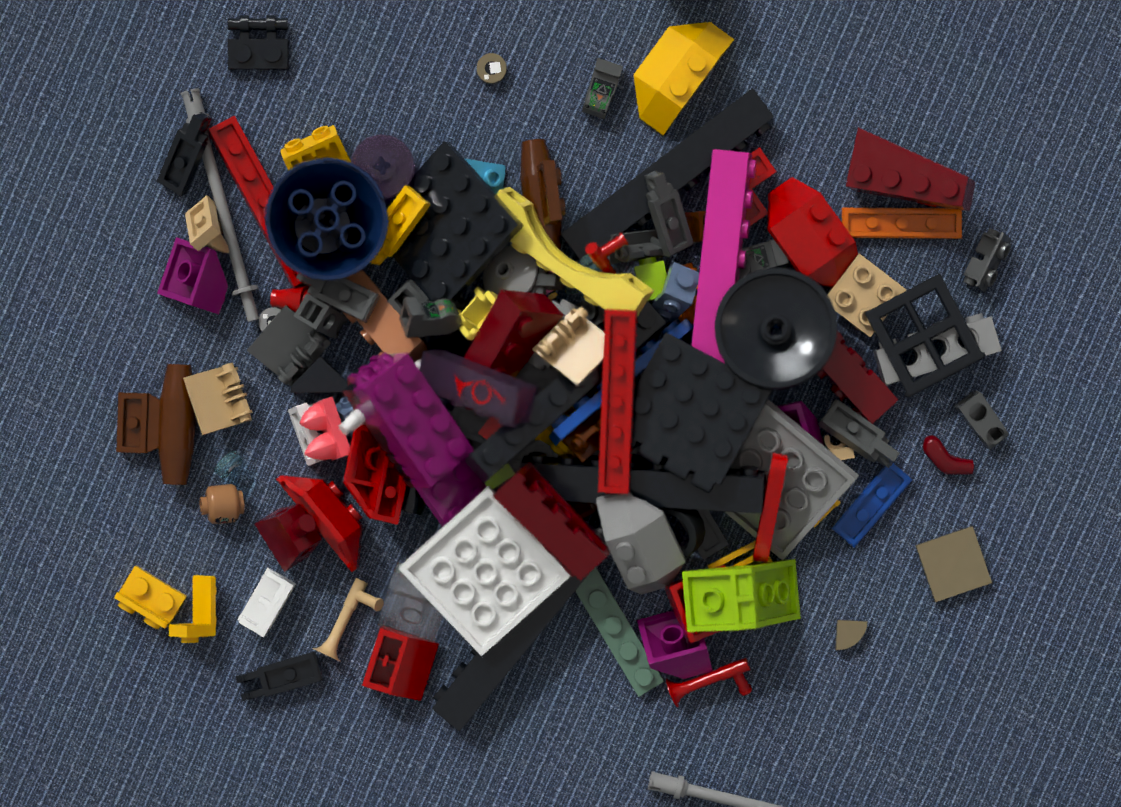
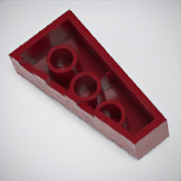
M858 127L846 187L856 192L970 212L976 184L974 180Z
M501 290L455 373L462 382H474L472 385L465 386L462 389L460 398L455 376H453L447 388L466 410L489 411L499 398L493 392V388L501 396L535 353L532 349L558 324L564 314L545 294ZM477 381H479V384L474 389L477 400L483 402L488 399V385H490L492 391L490 401L484 405L475 402L472 396V387Z
M837 330L834 351L825 367L817 376L821 380L826 377L833 384L830 388L833 394L841 402L846 398L853 406V411L873 424L898 399L874 371L868 370L865 367L866 363L860 355L844 344L846 341Z
M530 461L492 495L550 554L554 555L562 563L564 570L570 576H576L581 581L610 554L607 545Z

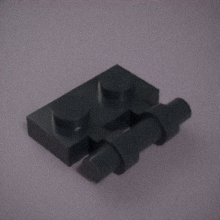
M240 15L239 18H228V30H240V39H228V69L289 70V40L277 39V30H288V18H276V15H267L266 18H250L249 15ZM250 30H266L267 39H250Z

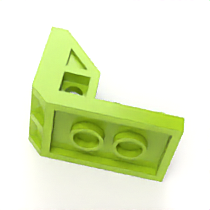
M786 559L758 565L682 571L687 632L755 629L801 619L796 559Z

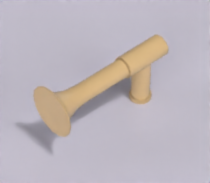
M356 578L328 639L322 646L312 649L340 661L337 655L338 644L359 602L373 608L375 611H380L384 605L383 599L364 592L368 583Z

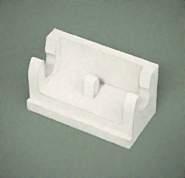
M267 568L237 620H239L240 624L264 638L270 631L296 583Z

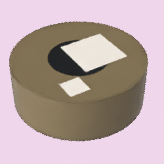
M489 53L479 59L477 73L483 82L496 84L504 79L507 67L501 56Z

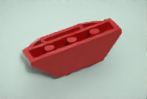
M791 177L768 193V232L797 272L810 277L821 286L832 289L858 255L856 241L820 192Z
M360 425L353 431L343 483L369 519L398 525L406 484L402 480L403 476L397 473L394 468L395 465L388 460L385 455L386 452L381 450L365 425Z
M289 475L279 476L276 479L277 482L296 504H300L306 514L311 515L315 519V528L348 569L351 572L355 571L359 567L363 525L359 521L363 517L353 504L347 506L340 497L344 493L333 480L328 483L326 479Z

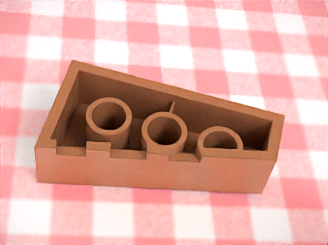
M363 269L351 276L345 277L380 296L367 323L344 313L352 324L356 321L360 323L364 328L360 331V334L371 346L376 343L382 351L378 355L384 352L388 354L408 353L412 360L416 362L417 359L423 361L432 354L419 337L406 338L399 319V313L388 303V299L381 293V290Z

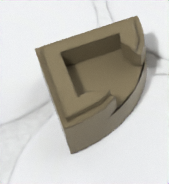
M837 619L835 650L847 649L858 643L866 631L868 622Z

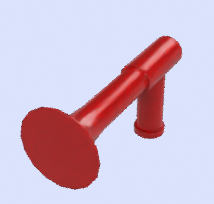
M621 232L617 237L600 248L594 242L589 243L585 247V252L602 272L618 274L610 264L607 256L624 245H628L629 242Z
M743 658L685 682L675 683L666 678V684L677 708L679 707L680 700L686 694L733 677L739 693L745 696L751 693L752 687L748 684L743 673L750 671L751 668L747 658Z

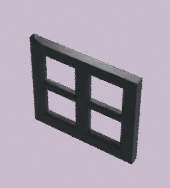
M940 273L865 312L873 331L906 391L905 397L910 398L985 357V353L981 352ZM935 290L948 316L925 328L912 302ZM904 306L918 332L894 344L881 318ZM954 327L968 353L944 365L931 339ZM924 343L937 369L914 381L901 355Z

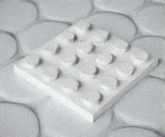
M489 486L399 566V570L481 656L570 577L564 570L562 563L554 555L550 554L523 525L492 497L495 492Z

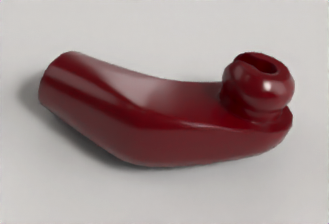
M934 435L927 436L924 439V453L942 473L949 475L973 474L974 462L972 459L960 458L950 454L941 440Z

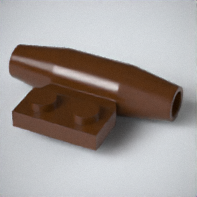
M545 139L523 141L521 143L520 169L522 196L534 204L538 219L546 234L556 247L561 250L562 216H565V202L563 198H559L558 186H561L562 182L560 168H556L555 160H551Z
M167 364L160 399L151 393L118 392L116 452L149 453L158 449L163 484L187 485L195 445L196 415L183 378L193 375L191 365Z

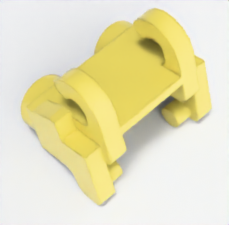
M479 286L473 290L476 296L463 311L457 309L461 318V325L458 329L470 341L474 340L498 296L493 291L487 290L485 292Z

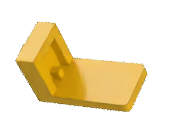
M193 576V623L169 624L170 637H181V643H198L199 637L216 636L217 588L215 576Z

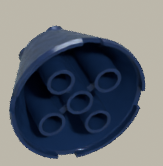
M323 158L300 163L287 171L279 179L268 199L265 224L271 246L288 267L309 278L337 280L359 272L375 258L386 237L388 215L384 196L370 175L350 162L336 158ZM326 218L329 221L327 225L329 228L322 227L318 221Z

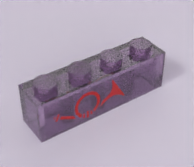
M442 349L423 351L419 370L438 398L445 397L450 399V404L457 407L475 409L474 413L476 415L495 417L499 419L498 423L504 426L516 427L517 423L530 422L537 386Z

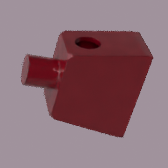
M300 504L277 509L254 524L284 572L308 558L321 541V536L315 528V519L311 515L306 514Z

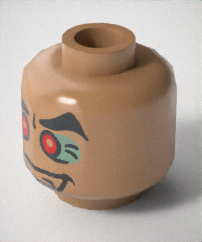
M233 484L209 486L206 489L205 497H200L201 515H207L209 522L212 524L236 522L240 514H244L242 490H237Z

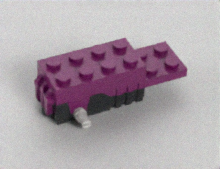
M384 352L381 355H373L369 359V365L357 367L353 374L347 377L348 387L341 392L354 411L338 427L343 434L348 435L349 432L364 424L381 450L386 452L385 455L388 460L395 465L394 468L397 473L403 476L402 480L406 486L416 488L443 527L487 487L464 462L474 449L421 373L426 370V365L422 360L417 359L414 362L408 353L388 354Z

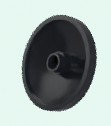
M786 268L758 270L738 280L721 300L715 318L716 344L727 367L744 382L768 390L793 388L815 377L829 361L837 340L836 312L827 293L810 277ZM774 328H779L782 334L780 336L777 334L772 336L770 332Z

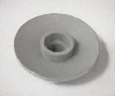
M512 246L504 247L484 270L483 283L485 290L493 291L497 295H499L501 290L530 292L538 276L536 259L529 254L518 252Z

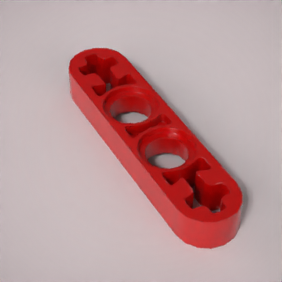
M772 454L752 561L768 563L788 455Z

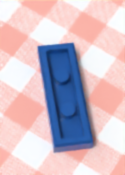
M894 463L889 468L883 466L831 529L855 548L913 479Z

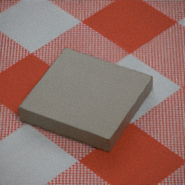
M973 526L915 545L934 602L992 583Z

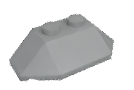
M610 493L597 497L596 502L604 539L627 588L642 595L663 589L671 584L685 564L686 559L664 512L648 502L632 496V493Z

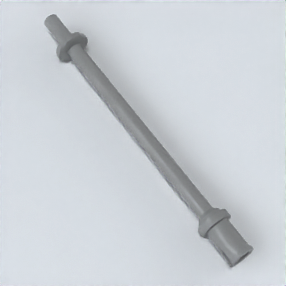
M199 88L190 89L193 102L188 90L181 93L188 116L186 123H190L194 114L196 115L200 112L205 114ZM208 138L202 159L223 235L229 248V256L238 289H235L232 295L241 296L247 321L252 322L259 319L252 294L253 291L259 288L258 285H250L210 139Z
M655 771L651 772L647 789L673 795V798L678 800L680 797L687 795L733 807H784L689 784L684 779V776L678 775L677 778L656 773Z

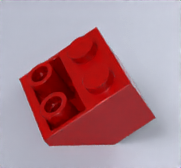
M381 626L362 686L389 695L421 701L439 643Z

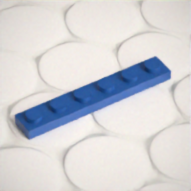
M685 318L679 324L673 321L662 333L663 335L668 333L682 340L694 326ZM652 339L640 349L643 355L635 361V379L645 371L662 339L657 343ZM602 382L596 387L599 392L591 399L588 395H585L573 406L576 411L572 415L567 417L564 413L551 425L554 430L548 437L556 446L601 408Z

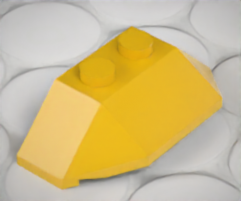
M711 22L669 26L633 75L639 119L664 136L734 39Z

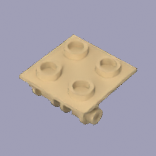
M859 253L828 293V296L838 314L852 323L854 328L871 337L874 331L865 312L905 292L906 289Z
M582 307L578 309L573 308L532 349V351L577 386L603 361L604 332L586 319L588 313Z
M233 362L183 378L202 435L252 420L250 414L253 411L250 410L247 399H245L247 393H243L241 389L244 388V384L240 385L237 373L238 367H234Z

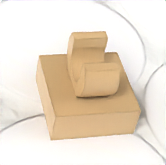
M824 435L823 441L825 446L840 460L855 458L853 449L846 446L843 442H840L838 445H832L829 435Z

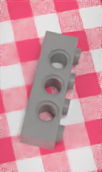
M980 313L965 318L968 328L981 352L985 353V356L1002 351L992 316L984 318L983 314ZM954 327L931 339L932 341L935 339L942 342L944 351L940 357L944 365L968 353L965 348L958 344V333ZM895 338V339H892L893 342H894V344H896V343H897L896 338ZM878 343L880 349L873 351L882 382L885 385L899 382L900 380L884 349ZM924 343L911 349L915 354V360L911 365H906L912 377L933 372L937 369Z

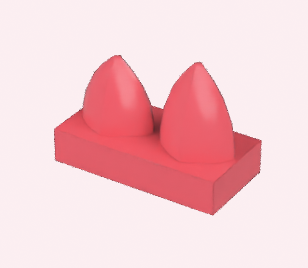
M333 396L312 404L313 406L309 407L303 414L300 425L310 430H321L322 434L308 445L304 454L310 458L318 460L331 459L332 461L349 455L350 446L346 435L338 427L342 422Z

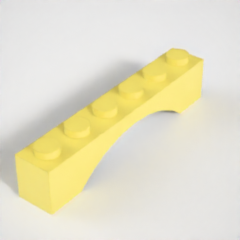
M511 187L497 192L496 195L524 225L510 240L515 250L532 256L536 259L535 263L540 268L557 274L560 277L561 283L582 292L584 299L590 304L600 305L604 309L637 310L638 317L654 292L652 288L631 273L613 274L599 272L584 267L570 259L556 247L546 234L532 202Z

